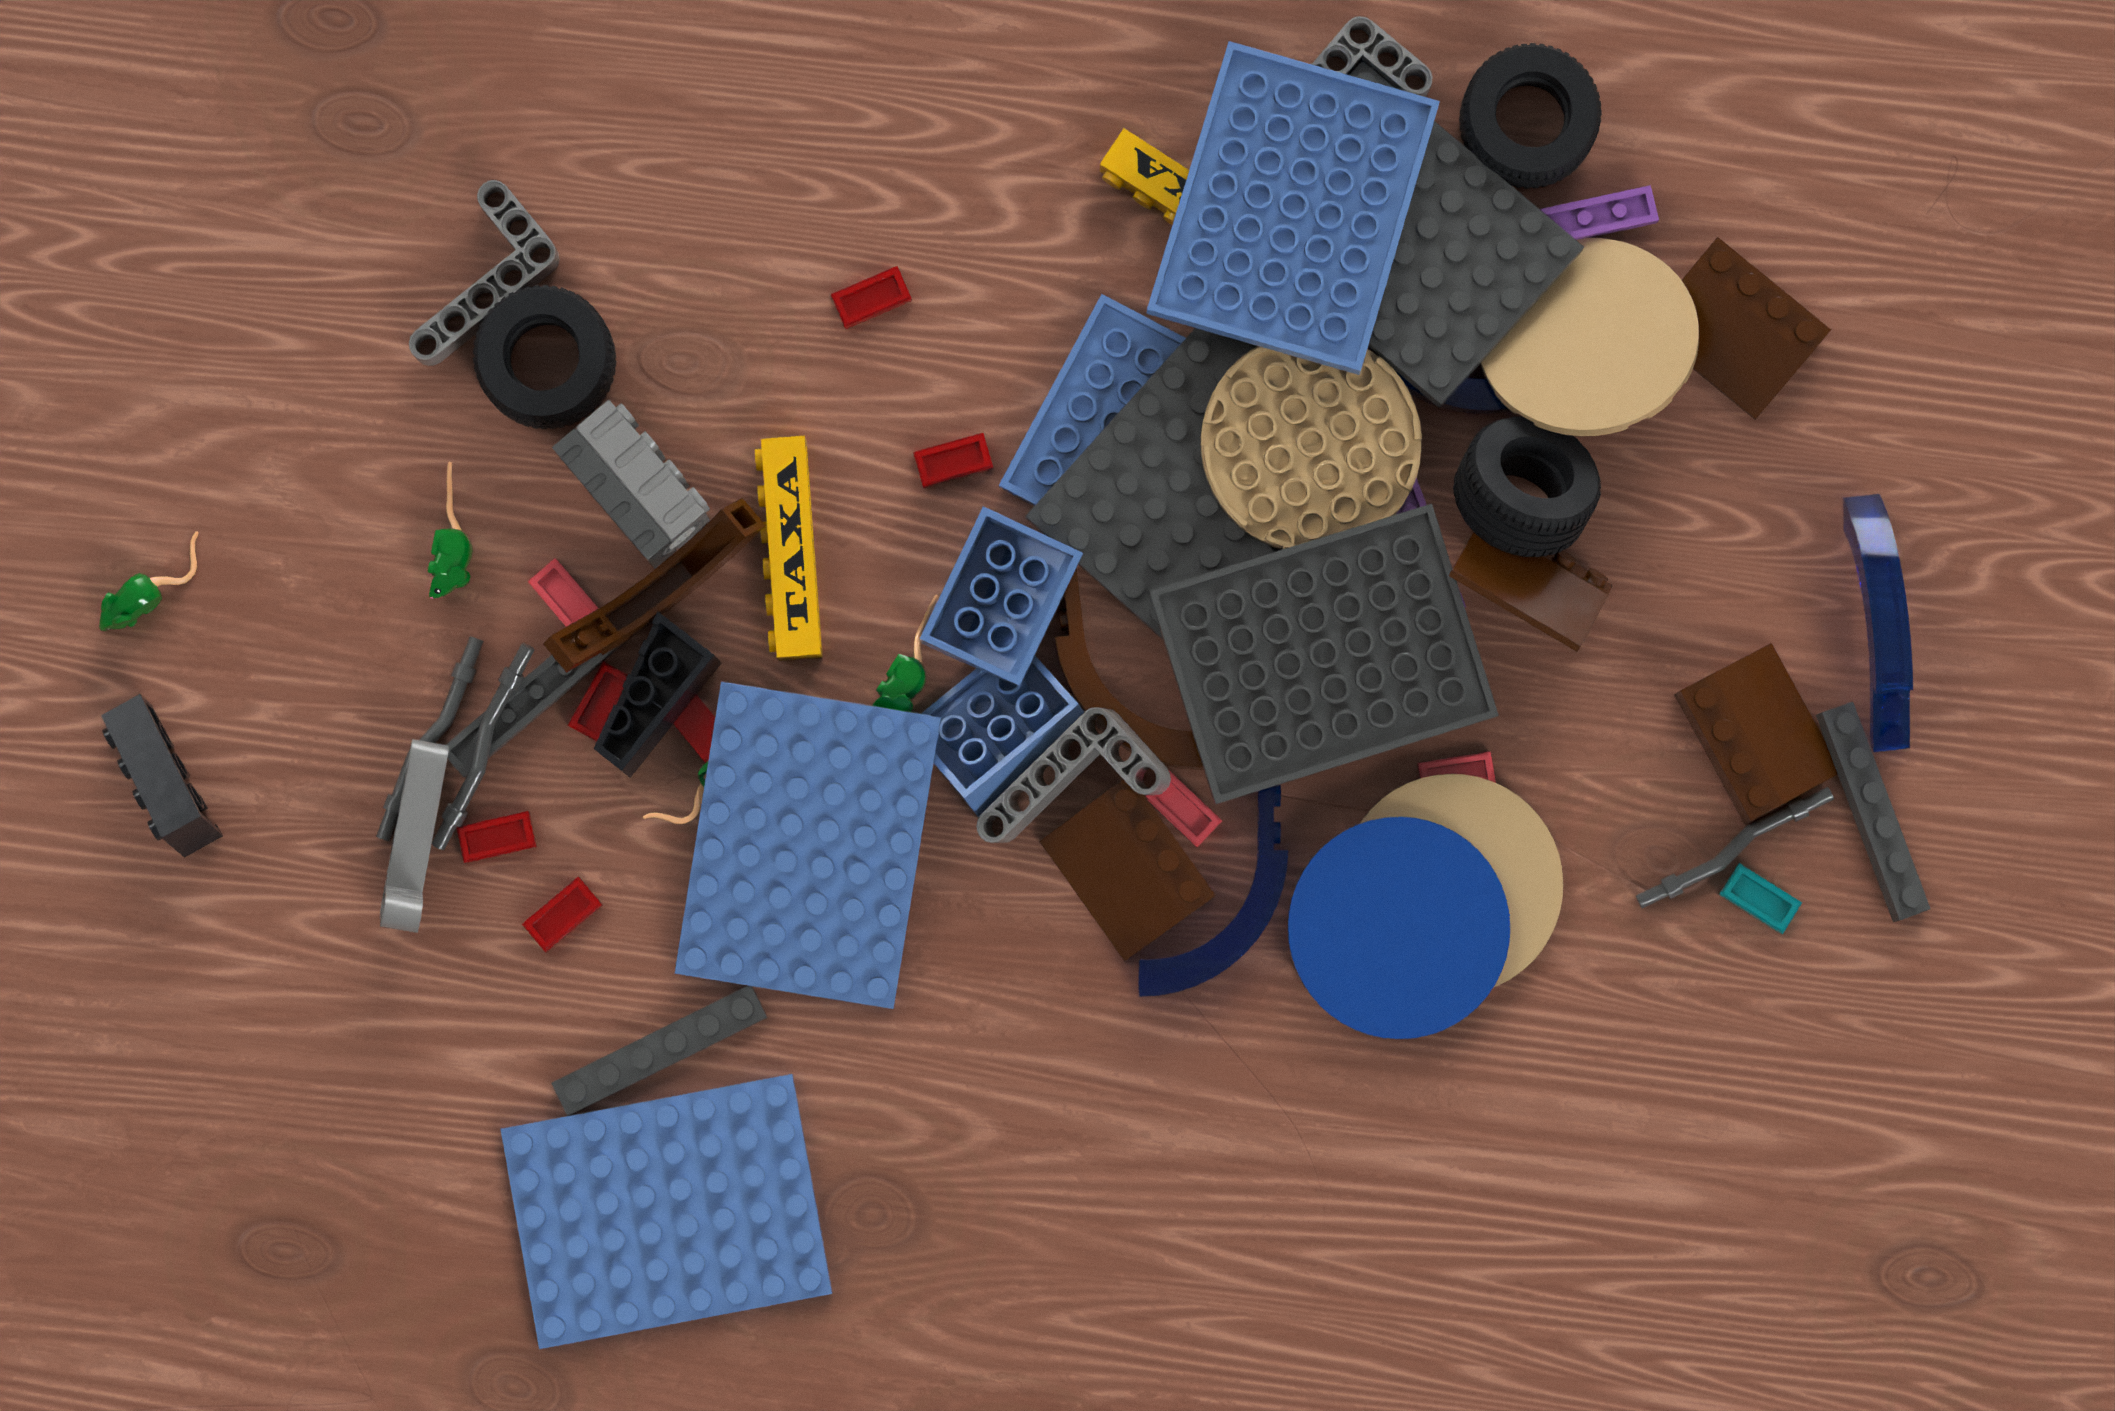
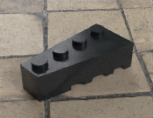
M658 611L652 622L651 631L647 639L643 641L638 652L639 656L631 674H628L622 686L623 691L618 702L613 706L594 747V750L630 778L722 664L714 654Z
M139 694L101 715L107 727L102 730L103 735L112 749L117 747L122 757L117 760L118 765L128 780L130 778L133 779L137 789L133 790L132 793L141 809L145 810L147 808L152 818L147 823L154 837L158 841L161 839L166 841L184 858L223 837L217 824L214 825L203 815L202 812L207 810L208 807L202 796L197 793L191 783L186 784L185 780L190 777V774L175 752L170 753L169 750L174 748V745L153 706Z

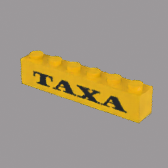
M1123 128L1100 163V172L1104 174L1102 179L1115 189L1120 190L1123 186L1134 193L1132 198L1141 206L1147 209H1151L1154 206L1165 213L1163 219L1173 225L1189 170Z
M805 435L761 439V449H755L756 470L763 471L764 485H758L757 490L759 507H766L767 520L762 521L766 526L760 532L762 544L768 543L769 557L763 558L764 580L771 579L772 594H765L767 616H774V630L768 631L769 651L776 652V657L779 661L823 658L807 440Z

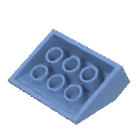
M983 506L920 637L921 643L953 659L1020 686L1083 553Z
M1034 656L1020 686L976 668L921 714L941 717L934 765L972 811L980 817L1084 711L1043 663Z

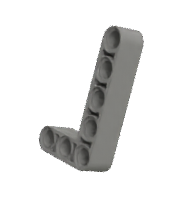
M1362 16L1349 20L1312 63V65L1332 70L1327 66L1326 61L1331 57H1339L1345 62L1346 67L1336 72L1350 75L1364 61L1396 89L1424 97L1429 93L1433 79L1430 69L1372 20ZM1357 29L1363 30L1367 33L1369 40L1359 44L1354 42L1349 34ZM1385 52L1390 53L1396 58L1397 63L1390 67L1383 66L1378 61L1377 56ZM1412 75L1418 76L1424 81L1425 86L1422 89L1413 90L1407 86L1405 79Z
M490 180L483 183L478 190L477 199L485 214L515 251L410 336L409 349L414 357L424 365H437L473 337L479 330V325L483 322L484 316H487L490 308L493 309L495 307L494 304L499 303L504 296L507 297L509 293L517 292L516 290H523L525 287L536 286L558 267L560 257L553 242L508 187L500 181ZM495 192L503 193L505 199L500 206L492 208L487 205L488 197ZM517 220H524L528 224L526 231L521 235L510 233V226ZM545 247L550 250L551 254L547 261L543 263L533 261L532 256L537 249ZM517 270L522 273L521 281L517 285L508 286L504 284V278L508 272ZM481 294H492L494 300L490 307L486 309L476 307V300ZM454 316L465 318L464 327L458 332L448 331V322ZM424 340H436V349L433 353L429 355L419 353L420 344Z
M1089 708L980 815L976 825L977 832L980 838L986 842L1007 843L1012 841L1100 754L1125 782L1139 794L1160 795L1165 792L1170 786V772L1118 713L1107 708ZM1100 715L1105 716L1107 720V728L1102 734L1097 733L1095 729V721ZM1076 740L1081 745V753L1077 759L1073 760L1069 755V747ZM1127 741L1131 746L1132 752L1129 759L1123 761L1119 756V748ZM1051 766L1055 771V779L1052 784L1047 785L1043 774L1045 769ZM1151 768L1156 774V782L1151 788H1148L1144 784L1143 777L1145 772ZM1025 791L1029 796V805L1022 811L1018 806V797ZM997 817L1001 818L1004 825L1003 831L999 836L995 835L992 830L993 821Z
M412 739L381 902L380 927L418 933L423 908L422 892L448 758V745Z

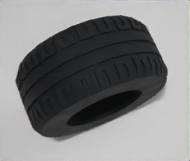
M1530 43V45L1521 44V46L1517 44L1512 46V48L1508 47L1503 51L1500 50L1496 55L1489 57L1488 61H1485L1476 70L1462 100L1459 123L1464 146L1487 168L1497 173L1511 186H1516V188L1546 187L1549 184H1555L1557 181L1560 182L1565 177L1571 175L1587 157L1599 133L1602 110L1601 101H1599L1600 95L1597 92L1596 84L1593 83V78L1589 76L1588 70L1584 69L1580 62H1577L1576 58L1569 56L1570 54L1567 52L1563 53L1559 48H1553V46L1548 45L1547 47L1545 44L1536 45V43ZM1519 86H1534L1547 91L1557 100L1564 114V124L1560 134L1553 142L1541 147H1526L1513 142L1502 132L1496 120V109L1499 100L1508 90Z
M536 285L534 287H525L523 290H516L517 292L509 293V296H504L499 303H495L493 309L490 308L475 335L473 363L481 388L501 413L516 423L527 427L532 426L535 429L547 430V428H564L565 425L570 426L575 422L581 421L583 417L586 418L589 416L588 414L596 410L597 406H600L601 401L606 398V393L610 391V386L614 381L613 375H615L617 362L615 360V344L606 323L587 300L562 287L559 289L557 286L549 287L548 285H543V287ZM544 325L558 326L570 333L577 343L579 362L576 370L565 383L550 390L539 391L523 385L515 376L511 365V355L515 344L526 332L533 328Z
M1512 417L1492 422V424L1486 425L1475 435L1455 474L1453 493L1456 505L1466 524L1489 545L1503 552L1521 557H1542L1553 555L1569 548L1579 538L1600 499L1601 480L1589 451L1573 435H1564L1539 428L1534 425V422L1524 417ZM1506 476H1517L1534 483L1548 498L1534 497L1522 492Z

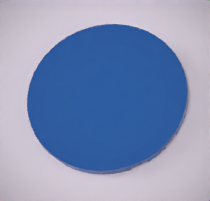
M1385 817L1370 820L1343 831L1324 845L1310 860L1303 870L1291 898L1288 913V942L1295 969L1303 985L1319 1006L1342 1024L1368 1035L1390 1039H1411L1428 1036L1455 1025L1472 1013L1489 995L1502 972L1507 958L1510 943V914L1503 887L1487 859L1468 840L1456 832L1428 820L1411 817Z

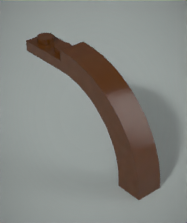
M742 497L722 508L684 546L634 586L594 612L552 634L543 645L566 673L600 653L602 655L608 653L650 625L657 611L662 615L697 589L746 546L766 525Z
M1076 568L1064 593L1066 608L1059 609L1061 631L1069 630V636L1055 637L1058 660L1073 697L1084 712L1094 707L1114 710L1165 766L1179 769L1204 770L1192 731L1165 728L1137 716L1115 699L1102 683L1094 669L1086 646ZM1100 715L1095 721V726L1102 732L1107 728V720L1105 716ZM1127 741L1121 745L1125 750L1132 752L1131 746Z

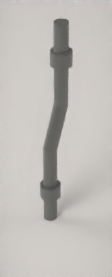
M472 636L469 637L460 663L456 662L451 674L454 679L440 717L419 739L420 741L436 743L452 726L467 684L472 683L477 670L474 669L484 641ZM409 752L406 755L392 795H387L383 806L386 811L376 837L389 842L396 827Z
M522 643L510 666L505 667L498 679L500 685L480 721L472 767L453 803H448L442 814L444 820L432 841V845L440 850H445L456 827L462 826L468 814L466 808L486 772L495 724L513 690L519 689L524 679L522 673L535 651L528 644Z
M1829 787L1803 799L1799 796L1786 802V807L1747 825L1715 858L1678 876H1675V874L1669 875L1661 879V884L1636 895L1641 909L1666 897L1672 899L1682 894V889L1724 870L1755 837L1793 819L1797 822L1809 816L1808 812L1833 801L1834 797Z

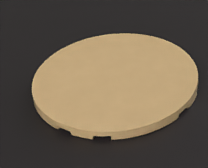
M1583 238L1577 240L1584 246L1580 255L1480 365L1484 376H1486L1489 384L1495 391V395L1514 414L1518 413L1534 422L1535 426L1551 432L1573 436H1599L1624 431L1632 424L1645 418L1650 419L1672 402V398L1681 389L1682 385L1686 384L1693 370L1699 345V324L1694 302L1688 289L1679 276L1662 260L1648 251L1622 241L1604 238Z
M1257 346L1243 355L1227 370L1213 391L1202 422L1200 437L1201 457L1210 489L1228 517L1250 536L1267 545L1283 550L1396 515L1411 492L1417 478L1420 466L1422 433L1415 403L1403 380L1383 358L1378 357L1372 351L1367 349L1360 375Z
M1441 774L1409 782L1383 797L1370 809L1360 824L1385 817H1411L1428 820L1456 832L1468 840L1487 859L1503 887L1510 914V943L1507 958L1494 987L1512 979L1533 962L1543 950L1556 926L1563 898V873L1554 839L1540 816L1528 803L1506 787L1493 781L1465 774Z

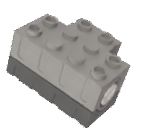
M607 400L576 427L577 429L574 428L552 448L633 545L656 569L677 551V547L678 549L682 547L710 521L706 514L710 508L694 487L689 491L686 490L690 487L670 459L663 463L666 458L646 431L641 435L636 432L635 429L639 425L625 406L620 403L615 407L610 400Z

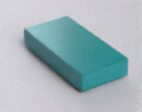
M1740 863L1737 864L1719 893V896L1780 934L1784 933L1802 904L1796 898Z

